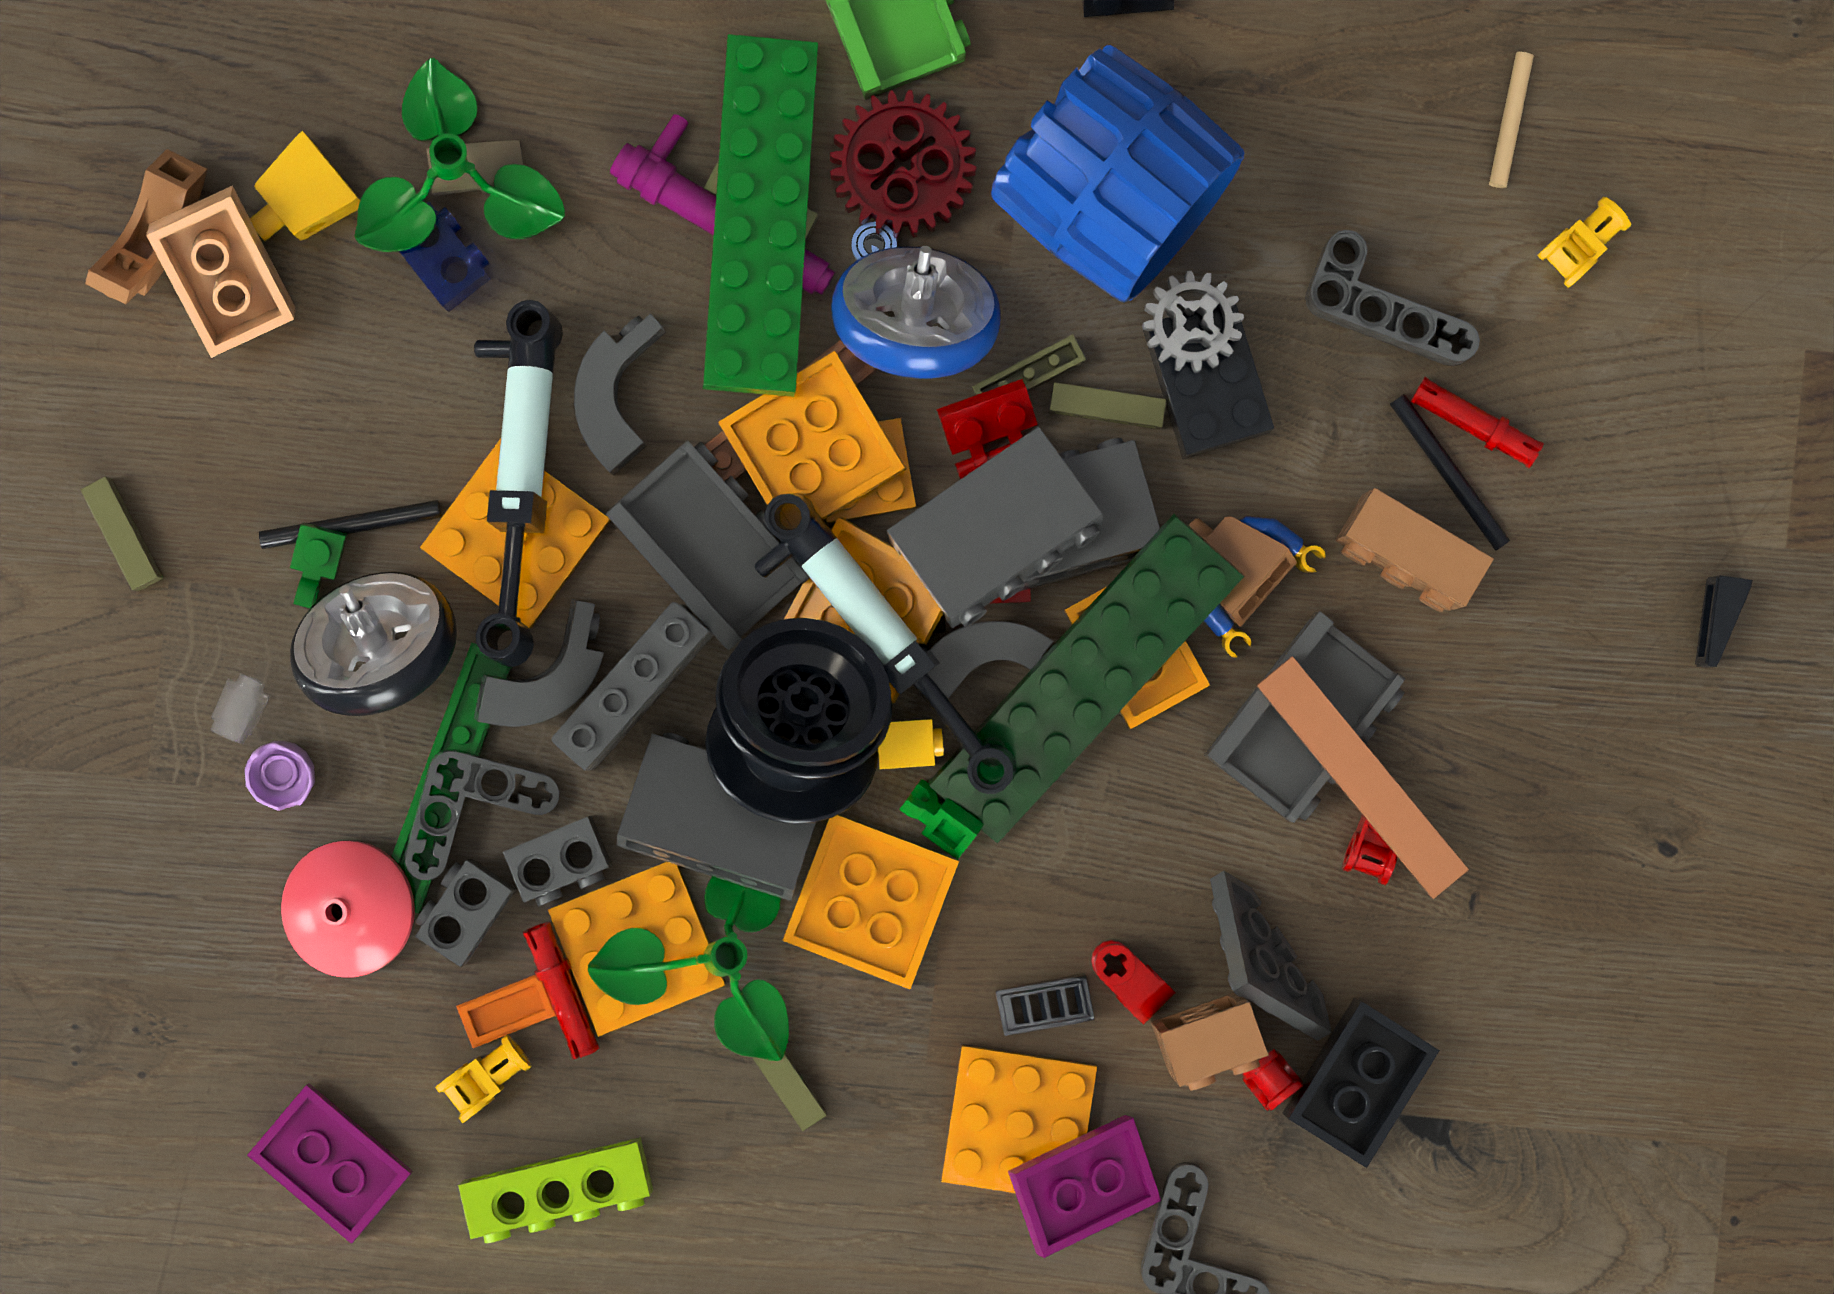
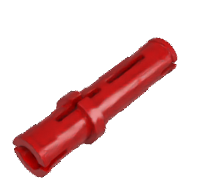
M1426 376L1410 401L1485 442L1484 448L1490 451L1496 448L1521 462L1527 468L1533 465L1539 455L1538 452L1543 448L1544 443L1542 441H1537L1509 425L1510 420L1504 416H1501L1500 419L1430 381Z
M540 923L528 928L523 932V936L531 950L537 967L534 973L537 980L543 982L572 1059L582 1058L594 1053L600 1047L591 1030L583 1005L568 970L571 968V964L568 958L563 957L559 949L551 923Z

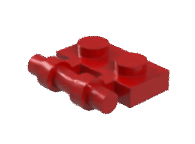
M1023 379L936 409L951 454L954 455L969 450L971 458L954 463L960 480L1023 437L1022 430L1038 425ZM1007 436L1009 444L984 452L982 444Z

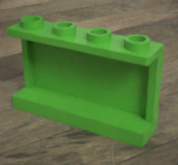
M826 0L865 100L873 95H880L962 63L966 59L964 47L970 46L971 43L963 21L958 20L954 22L948 5L953 4L954 0Z

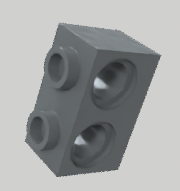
M592 816L580 819L503 852L523 902L535 898L538 907L563 897L560 888L577 881L580 889L606 879L602 870L612 866ZM577 841L587 843L592 849V861L586 867L574 865L569 858L570 847ZM534 859L545 861L550 868V877L543 885L533 883L527 875L528 865Z
M473 859L466 860L463 865L457 862L454 863L441 882V885L447 888L438 903L430 900L415 922L421 926L415 937L459 967L468 963L517 889ZM471 878L481 880L486 887V897L480 904L472 903L465 897L464 886ZM445 916L455 918L460 924L461 933L456 941H447L439 933V923Z

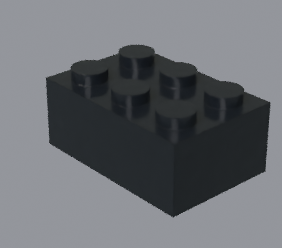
M1235 304V306L1231 308L1232 313H1239L1237 305ZM1217 306L1213 311L1214 325L1222 333L1223 316L1220 308ZM1195 312L1191 317L1185 313L1182 314L1187 319L1183 326L1187 331L1191 332L1195 327L1201 331L1204 330L1199 325L1202 319L1200 314ZM1170 317L1162 319L1163 329L1167 338L1173 333V324ZM1242 322L1233 324V328L1242 333L1241 339L1239 341H1227L1232 347L1233 353L1227 357L1218 352L1219 365L1215 368H1212L1206 360L1202 361L1199 373L1193 372L1191 362H1185L1181 370L1176 371L1175 358L1170 356L1162 363L1158 360L1163 351L1160 345L1153 348L1148 347L1163 398L1166 399V408L1182 460L1269 434L1274 429ZM1143 330L1146 342L1148 343L1155 336L1154 331ZM1188 343L1181 350L1200 352L1209 348L1204 347L1201 343Z
M1354 997L1302 1080L1303 1086L1294 1093L1283 1114L1295 1124L1367 1168L1440 1050Z

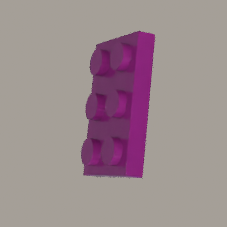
M310 1083L300 1091L247 1154L250 1159L351 1244L413 1172Z
M1128 1115L1117 1118L1008 1170L1036 1254L1043 1258L1161 1201L1134 1118Z

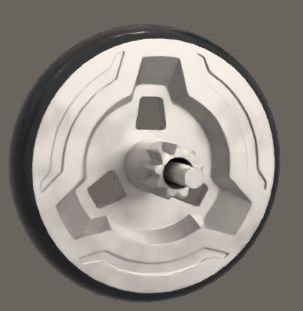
M380 572L353 579L323 596L300 621L290 647V663L293 676L301 691L310 701L331 713L345 716H367L392 710L423 693L445 670L456 646L457 624L455 615L444 594L435 585L419 576L403 572ZM408 631L405 637L395 640L396 633ZM362 661L366 663L362 664L356 672L353 671L356 662Z

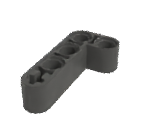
M1352 230L1338 231L1327 241L1321 251L1306 291V305L1312 314L1443 365H1461L1475 355L1479 348L1480 339L1473 325L1358 281L1368 250L1366 241L1360 234ZM1337 243H1347L1355 252L1354 262L1342 264L1337 261L1333 254L1334 245ZM1326 284L1336 288L1340 297L1338 305L1332 307L1323 305L1317 296L1318 287ZM1369 300L1379 305L1382 312L1379 322L1372 323L1363 319L1360 314V304L1363 301ZM1405 317H1416L1422 322L1424 332L1421 338L1414 339L1405 334L1402 327ZM1438 325L1440 330L1436 333V336L1449 339L1453 335L1458 334L1460 335L1459 343L1465 346V348L1454 354L1451 352L1452 344L1446 340L1439 338L1432 343V346L1428 342L1434 336Z

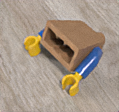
M1227 516L1213 530L1205 522L1197 518L1189 526L1244 575V578L1204 620L1216 636L1222 635L1224 651L1231 657L1237 658V655L1230 649V641L1236 636H1241L1247 645L1251 647V639L1242 630L1233 629L1234 622L1241 627L1295 565L1304 573L1317 572L1314 568L1307 565L1306 555L1311 551L1315 556L1323 559L1325 558V551L1319 546H1304L1301 537L1276 519L1246 516L1237 520L1232 516Z

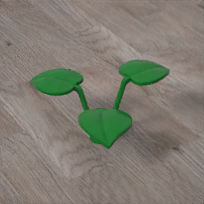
M430 58L413 76L402 103V119L410 135L419 141L434 139L429 149L431 168L427 171V178L422 189L417 194L409 181L399 177H385L371 184L362 195L358 206L357 226L354 236L359 244L382 252H399L420 245L430 236L436 224L434 210L427 203L423 202L428 196L435 179L439 177L443 180H455L464 173L469 174L484 192L491 194L484 204V216L492 230L505 238L525 239L535 236L560 223L565 217V209L558 192L552 184L538 171L519 164L504 165L497 171L494 186H492L475 169V165L468 162L466 145L459 136L466 133L472 127L477 117L478 110L475 95L463 80L447 70L438 60Z
M712 876L705 889V908L711 916L726 920L724 925L726 937L711 942L706 947L703 955L663 962L665 951L660 939L648 930L630 928L620 931L608 939L588 964V973L600 990L613 999L630 1005L648 1004L660 998L667 988L665 970L704 964L706 969L715 976H729L730 991L734 996L721 1001L715 1011L714 1028L720 1042L730 1051L746 1057L770 1061H780L784 1057L789 1038V1021L785 1002L778 990L764 980L756 979L750 981L740 991L739 980L741 979V974L739 971L746 964L747 949L737 939V934L733 930V925L746 933L757 932L768 927L775 920L779 912L780 897Z

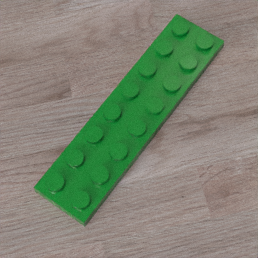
M732 34L727 36L703 389L795 396L818 42Z

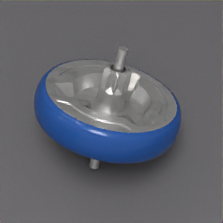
M929 246L893 247L878 250L861 257L843 272L836 284L832 297V319L835 330L843 344L866 364L902 377L930 379L947 377L963 372L980 362L988 354L997 339L1000 329L1001 310L999 300L994 288L986 277L966 261L948 253L931 249ZM893 311L895 317H888L883 312ZM935 323H939L944 329L938 326H930L934 325Z

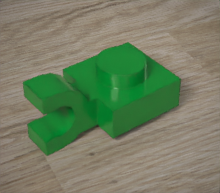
M304 522L300 525L290 568L302 571L303 573L293 604L311 609L317 602L322 577L332 580L337 578L348 534Z
M921 779L899 810L905 815L918 819L925 824L926 827L921 834L958 860L978 835L984 824L948 797L942 805L938 803L936 791L929 786V783Z

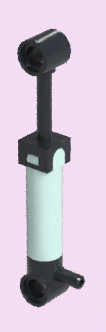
M534 300L521 301L509 311L506 326L511 340H477L474 344V353L477 358H509L496 490H490L487 513V522L500 532H506L498 614H491L483 619L476 632V644L480 651L490 659L507 667L519 666L524 663L532 654L534 647L533 636L530 630L521 624V618L517 617L524 533L545 532L547 501L542 498L555 350L561 343L563 336L562 325L558 318L544 305ZM537 320H542L541 329L536 334L527 336L529 326ZM511 630L513 638L510 645L503 650H498L497 643L499 637L504 632Z
M792 493L781 494L773 498L766 507L764 514L765 524L768 530L779 538L781 542L755 563L754 567L757 572L766 578L793 556L855 635L872 648L882 662L889 682L899 695L914 685L969 754L967 773L972 786L985 794H997L1005 790L1014 779L1017 771L1016 760L1013 754L1007 748L997 744L990 745L987 743L984 745L928 675V672L940 664L937 658L921 638H916L818 515L812 502L807 497ZM788 503L795 504L799 508L802 517L800 524L793 530L783 526L780 521L781 509ZM987 757H994L1001 761L1004 766L1003 778L998 781H990L983 777L980 771L981 761Z

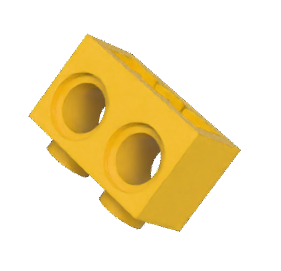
M932 719L891 722L886 737L878 748L879 769L935 766V756H944L942 728L933 729Z

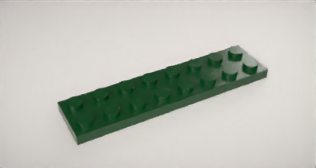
M1174 513L974 731L984 745L987 743L990 745L997 744L1007 748L1013 754L1016 760L1017 771L1014 779L1006 789L997 794H985L975 789L970 783L967 773L969 764L967 759L970 756L962 746L929 780V786L945 800L948 797L984 824L981 830L998 844L1244 578L1243 573ZM987 757L981 761L980 771L987 780L998 781L1003 778L1004 766L997 758Z

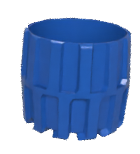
M1107 45L1102 50L1099 48L1089 55L1081 69L1078 70L1076 67L1062 82L1055 104L1047 100L1032 118V130L1020 136L1007 154L1005 164L998 170L993 181L991 195L1001 208L1053 255L1112 297L1125 303L1138 296L1192 236L1233 180L1244 159V150L1181 92L1118 48Z

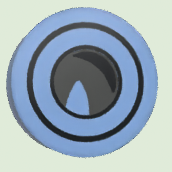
M868 222L860 226L852 238V252L856 260L878 250L897 247L893 231L886 225L883 231L877 234L876 222Z

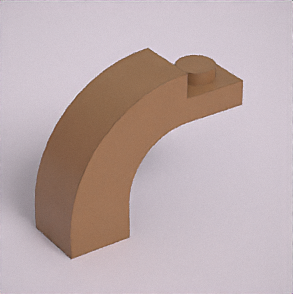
M166 149L146 169L141 192L128 224L114 245L88 270L85 284L124 304H127L137 293L145 296L164 271L146 236L149 224L198 202L208 169Z

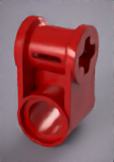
M1361 815L1356 832L1353 834L1347 847L1342 870L1350 872L1352 869L1378 878L1379 884L1386 885L1393 873L1398 857L1363 815ZM1362 855H1367L1375 859H1378L1379 862L1376 863L1374 861L1362 858Z
M1103 941L1092 952L1091 963L1095 973L1116 994L1115 997L1143 1025L1176 993L1148 964L1144 965L1119 941ZM1110 953L1116 957L1122 953L1123 955L1119 959L1123 965L1122 969L1116 972L1110 968L1104 972L1103 970L1107 966L1103 959L1105 955Z
M1275 1049L1270 1051L1268 1056L1259 1060L1260 1066L1242 1074L1243 1082L1267 1111L1275 1109L1303 1086V1082Z

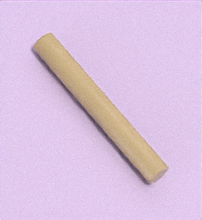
M1516 52L1489 181V185L1492 187L1507 188L1534 58L1533 54L1527 52Z

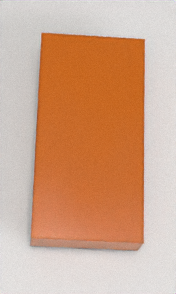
M536 975L456 1006L472 1048L556 1016L542 981L537 980Z

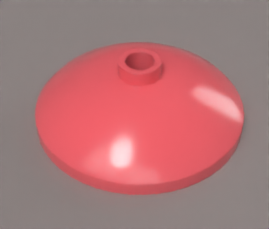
M338 841L314 849L297 863L284 887L281 915L288 940L297 954L310 966L325 974L336 977H359L380 970L393 961L401 952L412 931L415 903L407 876L391 856L368 843ZM335 903L340 905L343 911L340 920L335 919L331 912L332 906Z

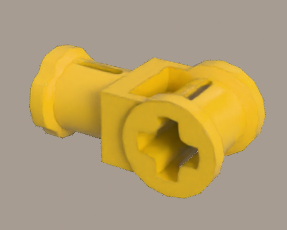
M1602 197L1598 201V208L1583 222L1579 219L1569 229L1563 230L1537 255L1541 260L1547 259L1565 278L1564 284L1567 288L1571 287L1597 263L1598 258L1608 249L1605 244L1620 230L1626 231L1631 227V222L1626 213L1607 197ZM1605 221L1606 225L1596 233L1595 229Z
M509 1035L501 1038L502 1044L482 1059L481 1056H478L469 1064L468 1062L435 1087L439 1093L444 1092L461 1113L459 1120L462 1123L494 1100V1096L504 1089L502 1085L521 1069L527 1071L532 1067L526 1054ZM507 1058L509 1060L499 1070L494 1071V1067Z

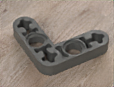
M444 750L437 753L432 758L428 767L405 851L404 861L408 871L413 877L420 880L437 878L443 872L447 864L465 797L533 815H543L553 810L559 801L557 784L551 777L543 773L457 750ZM449 758L457 759L456 766L463 770L461 777H453L449 786L450 792L458 791L456 800L444 794H429L432 785L441 789L444 778L443 774L437 771V767L439 764L446 765ZM492 769L504 772L507 778L505 790L497 795L485 793L481 786L483 775ZM515 775H523L524 778L520 784L529 788H535L538 781L545 782L544 789L551 793L549 800H541L539 806H533L530 796L517 792V802L509 801L508 799L515 789ZM434 802L447 804L451 811L449 822L439 828L428 825L424 818L426 808ZM420 829L432 836H446L444 844L434 840L432 855L438 858L437 865H428L426 871L419 870L418 861L412 859L414 853H422L426 845V838H417Z
M1183 1162L1176 1164L1170 1169L1166 1177L1161 1201L1157 1208L1141 1263V1275L1146 1286L1158 1294H1196L1193 1290L1195 1277L1200 1273L1210 1272L1218 1279V1288L1214 1294H1226L1227 1278L1235 1279L1231 1284L1233 1290L1247 1292L1249 1286H1255L1256 1294H1270L1262 1280L1253 1275L1189 1257L1208 1193L1209 1183L1206 1174L1194 1163ZM1187 1172H1193V1179L1200 1184L1198 1190L1190 1189L1186 1198V1205L1194 1206L1192 1213H1189L1180 1206H1167L1170 1198L1177 1203L1179 1202L1181 1188L1175 1184L1177 1177L1185 1178ZM1172 1215L1183 1217L1188 1225L1186 1234L1178 1240H1169L1162 1234L1164 1220ZM1157 1242L1168 1249H1182L1180 1257L1170 1253L1168 1267L1174 1272L1172 1278L1164 1277L1162 1283H1156L1154 1273L1149 1271L1151 1266H1159L1161 1264L1164 1254L1162 1250H1154Z

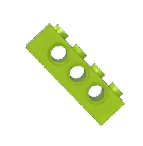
M641 1137L464 1179L458 1185L470 1238L474 1239L483 1236L484 1243L507 1239L511 1237V1229L528 1226L529 1233L546 1230L556 1226L555 1219L572 1215L574 1222L592 1219L600 1216L599 1208L617 1204L618 1211L634 1209L645 1205L644 1198L649 1197L653 1192ZM597 1170L608 1172L614 1180V1188L607 1193L596 1191L590 1183L591 1173ZM551 1181L564 1183L569 1190L568 1201L560 1204L552 1202L546 1195L547 1183ZM506 1192L518 1193L524 1200V1211L519 1214L507 1212L502 1206V1195Z

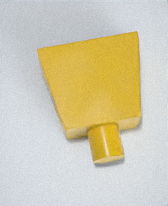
M302 131L255 183V189L268 204L254 214L250 220L256 232L264 241L268 240L285 225L295 237L302 241L357 211L360 199L314 142Z

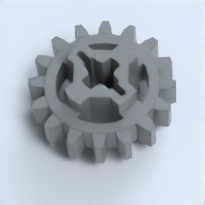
M1187 271L1184 283L1181 284L1173 275L1167 279L1169 288L1167 292L1159 287H1156L1153 291V295L1159 303H1147L1144 308L1145 312L1153 316V320L1144 322L1142 329L1154 331L1155 334L1148 341L1147 346L1153 348L1160 345L1163 351L1158 360L1162 363L1170 356L1175 358L1176 371H1180L1185 362H1191L1193 372L1199 373L1202 361L1204 360L1212 368L1219 365L1217 353L1220 352L1222 355L1229 357L1233 353V349L1227 341H1239L1242 336L1240 331L1233 328V324L1242 322L1244 314L1232 313L1231 309L1239 301L1238 296L1226 299L1223 293L1228 284L1223 281L1216 288L1210 285L1211 273H1206L1201 282L1195 281L1193 272ZM1187 292L1204 294L1201 300L1185 301L1181 296L1178 297V295ZM1217 306L1220 308L1223 316L1222 333L1214 325L1213 311ZM1164 311L1172 319L1173 333L1169 338H1167L1162 324ZM1197 312L1202 316L1199 325L1204 330L1201 331L1195 327L1189 332L1183 327L1187 319L1182 314L1185 313L1191 317ZM1188 343H1201L1204 347L1209 348L1200 352L1181 350Z

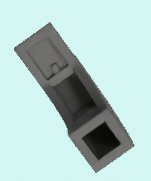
M651 313L644 320L637 316L625 325L619 332L623 338L617 344L604 330L586 352L575 381L574 407L580 432L591 452L613 476L647 447L622 417L618 405V387L625 370L630 364L666 333L662 325Z
M571 599L560 653L553 664L541 674L521 680L482 674L474 719L477 722L492 725L520 727L544 722L571 707L593 682L604 654L602 651L586 648L588 640H595L598 632L600 614L593 613L595 604Z
M1003 621L973 623L950 632L931 646L929 650L940 664L928 672V675L944 695L949 698L972 670L986 662L1009 660L1031 670L1043 657L1042 655L1053 641L1038 631L1020 624Z

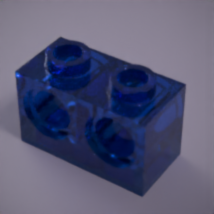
M428 202L427 204L436 214L435 227H438L440 232L437 243L427 248L418 245L399 252L442 307L450 312L491 280L483 269L490 263L474 242L466 247L455 233L462 227L446 207L437 211ZM456 261L465 262L468 267L466 277L458 283L447 282L445 274L448 266Z

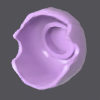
M273 741L260 746L253 751L244 769L246 787L254 799L277 811L303 804L315 783L314 764L307 752L297 744L287 741Z

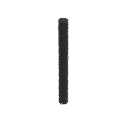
M1403 394L1390 403V406L1496 551L1510 541L1508 536L1407 396Z
M434 500L315 521L308 524L345 534H352L441 518V508L439 501ZM301 524L259 531L261 548L267 549L295 544Z

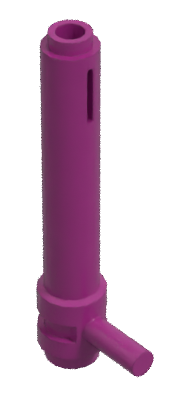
M673 114L651 150L642 145L634 147L626 143L613 162L609 174L618 179L617 184L625 189L631 190L634 188L641 192L640 198L650 204L656 205L659 203L713 235L716 195L678 173L677 166L666 160L688 126L687 120L677 114ZM805 249L802 289L810 294L816 291L823 295L836 272L829 268V262Z

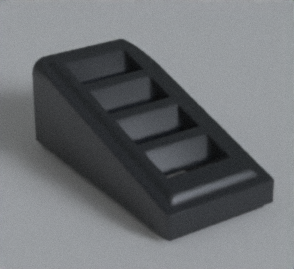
M1721 575L1706 579L1695 661L1696 667H1717L1750 592L1753 580Z
M1085 973L996 990L1004 1036L1095 1020ZM1074 987L1078 1011L1070 1013L1065 988ZM1056 990L1060 1015L1051 1016L1047 992ZM1037 993L1042 1018L1034 1020L1029 995ZM1020 996L1024 1022L1015 1023L1011 998Z

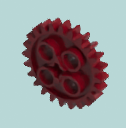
M891 90L888 94V103L884 105L873 95L871 96L872 110L868 112L863 107L857 105L855 106V114L858 121L854 122L846 118L842 120V127L848 133V136L842 134L834 135V144L841 148L842 151L830 152V162L841 165V167L830 171V177L833 181H844L835 189L836 197L850 196L851 198L845 205V211L851 213L860 209L859 224L861 226L866 224L871 218L876 220L877 234L883 231L886 224L892 225L894 238L899 237L902 226H908L913 238L917 237L919 224L922 223L925 224L930 232H934L936 227L935 217L938 216L947 223L951 221L952 216L948 208L949 205L960 210L964 207V201L958 192L964 194H971L973 185L963 177L976 175L977 167L965 162L975 157L976 149L974 147H962L970 139L971 133L969 130L956 132L961 117L958 114L946 119L947 104L945 102L940 104L935 110L930 108V94H926L919 104L914 103L913 92L908 90L904 101L898 102L894 91ZM907 124L913 126L919 134L911 141H902L895 136L894 130L901 125ZM929 138L935 140L933 145L924 148L913 156ZM873 152L880 155L884 162L879 168L869 170L859 163L860 157L866 153ZM913 156L911 159V170L908 171L902 166L894 171L896 158L904 162ZM936 158L946 164L947 170L941 175L933 176L925 172L922 165L927 160ZM893 172L879 189L873 190L871 188L874 182L882 180ZM902 186L907 188L913 197L905 204H897L889 199L888 192L895 187Z

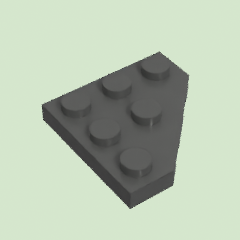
M1222 871L1210 879L1214 896L1212 906L1218 916L1222 934L1220 936V944L1226 953L1230 972L1228 974V982L1234 993L1239 997H1244L1261 1007L1266 1013L1273 1014L1290 1024L1295 1030H1300L1317 1041L1332 1033L1322 992L1314 980L1306 983L1301 971L1292 963L1298 956L1278 926L1270 929L1265 917L1256 909L1262 902L1252 887L1226 871Z

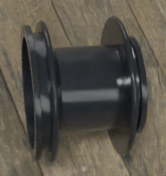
M810 618L783 619L768 623L754 630L741 640L724 663L718 677L715 697L717 707L714 709L707 726L705 741L707 760L715 779L722 789L740 806L758 816L777 822L791 824L815 823L833 818L848 810L862 798L872 783L877 769L878 748L884 741L891 723V690L889 678L882 662L872 648L857 635L841 626L823 620ZM777 735H784V736H786L787 738H789L790 740H788V741H787V740H784L783 738H781V737H779V736H777ZM809 739H818L821 743L813 744Z

